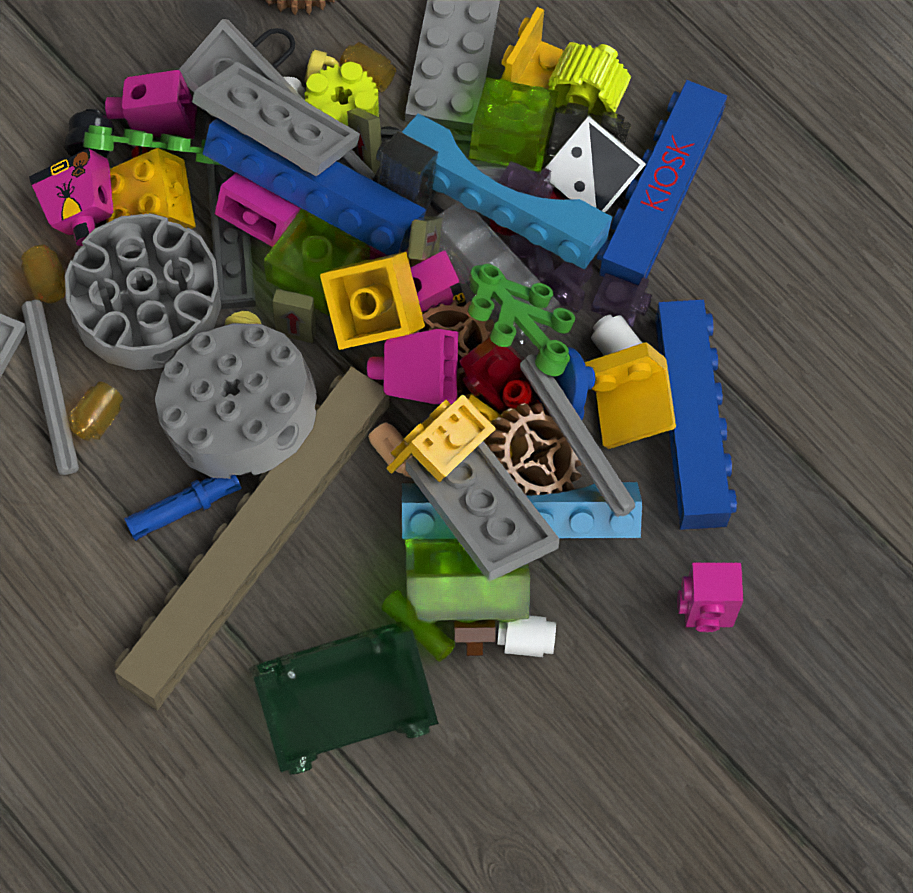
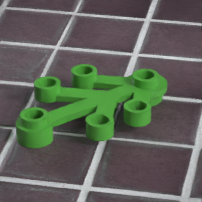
M89 125V132L84 134L83 147L113 151L114 142H121L135 146L196 153V162L221 165L203 155L206 140L201 141L200 147L190 145L191 139L183 138V136L161 133L160 141L153 140V134L132 129H124L123 137L111 135L112 128L96 125Z
M494 265L474 266L469 274V286L476 296L472 298L469 305V315L476 320L487 321L494 309V303L491 299L495 298L501 305L498 320L490 333L491 341L501 347L510 346L517 332L513 326L515 322L539 350L535 359L537 368L551 376L563 374L570 360L568 347L560 341L550 340L535 322L565 334L570 332L575 322L574 314L565 308H556L553 313L540 309L546 308L553 296L552 289L543 283H534L529 288L507 280L501 270ZM512 296L527 300L531 305L515 300Z

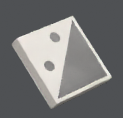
M588 115L540 174L569 199H580L606 212L646 163Z

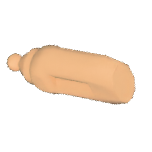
M387 422L376 427L368 436L372 446L390 465L395 459L391 452L403 441L404 437L394 426ZM405 461L395 471L398 473H402L405 477L411 478V476L406 471Z

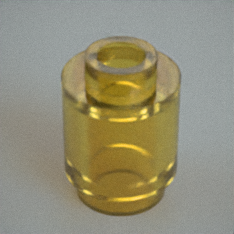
M361 42L354 46L349 45L340 58L341 65L350 61L360 64L363 72H367V77L371 76L373 78V82L376 83V89L379 92H384L389 87L396 73V67L391 65L390 59Z
M37 245L25 251L21 257L23 262L21 269L35 299L46 303H55L61 300L66 295L65 271L56 252L50 250L47 245Z
M97 382L95 387H89L68 416V420L72 424L70 426L71 431L86 441H89L91 438L101 439L121 411L122 395L104 382Z

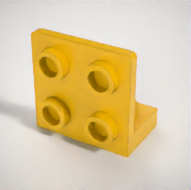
M537 7L531 18L526 16L522 21L516 45L510 44L504 53L502 65L505 66V70L500 84L504 86V102L542 118L551 103L548 100L549 97L546 96L549 88V79L564 50L541 41L544 9Z
M155 148L110 168L114 212L110 218L106 219V223L120 216L151 213L167 217L169 222L180 224L186 229L187 227L190 229L196 227L184 159L160 148Z
M645 342L584 362L586 366L592 367L595 372V384L592 390L596 392L604 447L607 449L615 448L672 430L676 427L667 360L649 343Z
M463 394L452 405L446 399L391 452L395 459L386 469L392 474L413 455L440 483L495 430V427Z

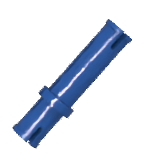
M231 475V479L209 477L200 482L196 479L190 482L191 486L183 491L125 517L124 520L133 539L136 541L148 533L160 529L201 508L205 511L211 508V503L241 490L242 488L237 476Z

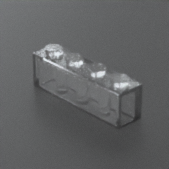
M457 201L436 216L443 218L438 253L446 250L461 284L466 283L469 286L471 269L474 266L484 264L498 267L507 280L531 288L534 283H541L474 210L466 208ZM512 296L515 300L531 305L527 300ZM552 296L549 305L546 308L540 309L553 313L556 308H559L560 303ZM494 298L491 299L494 303L492 312L498 318L501 305ZM514 322L513 326L517 331L515 338L524 345L530 339ZM535 322L542 331L548 327L544 324Z

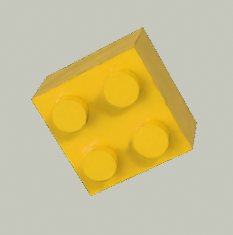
M407 252L337 267L320 274L339 350L409 335L425 327Z

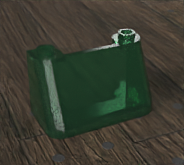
M404 622L383 625L273 658L249 668L280 772L288 770L289 775L303 773L312 769V762L318 759V754L392 731L406 733L407 738H416L428 734L430 726L439 724L413 630Z

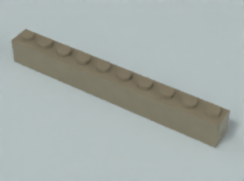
M352 366L344 376L338 375L333 380L327 392L329 396L322 405H315L317 413L313 429L297 452L272 470L261 474L259 478L260 485L253 494L247 493L243 496L236 507L237 514L229 525L224 523L218 528L212 539L213 545L205 555L199 554L194 559L188 570L190 575L181 586L177 584L170 590L164 601L166 606L157 617L151 616L145 622L140 631L141 638L132 649L126 648L117 659L115 675L119 685L157 711L389 408V395H385L383 386Z

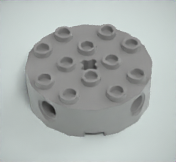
M151 213L120 216L95 228L82 241L83 246L75 253L73 261L70 260L65 273L66 303L71 312L72 323L85 346L107 363L133 370L164 368L177 351L192 341L198 333L212 330L215 327L221 310L216 260L203 238L189 227L186 229L180 224L169 222L167 217Z
M232 323L198 333L192 341L177 351L161 373L155 403L161 427L174 449L186 464L212 478L231 479V475H242L248 472L257 475L270 471L297 452L313 429L317 413L315 410L317 392L314 379L302 353L285 334L262 324Z

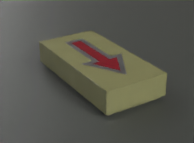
M360 108L347 111L348 127L360 133L357 146L352 150L377 176L374 181L384 186L380 118Z
M427 216L412 221L408 248L409 258L424 260L438 254L442 217Z
M276 289L272 301L276 331L285 334L288 338L313 343L316 334L314 298Z

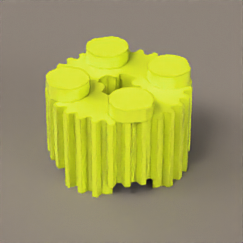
M569 42L549 79V88L546 96L549 97L548 100L552 102V106L561 109L562 105H565V109H571L572 113H579L578 120L584 121L589 115L600 125L604 117L607 119L609 116L612 117L631 79L630 74L627 72L628 70L623 68L624 65L618 63L619 60L616 59L618 56L617 51L605 44H600L594 49L591 45L586 47L584 44L580 45Z
M352 61L342 64L341 67L334 64V68L327 66V70L320 69V73H314L309 76L306 82V92L304 93L305 101L339 122L348 126L347 111L355 108H360L379 117V98L376 83L373 82L371 76L367 77V72H363L360 64Z

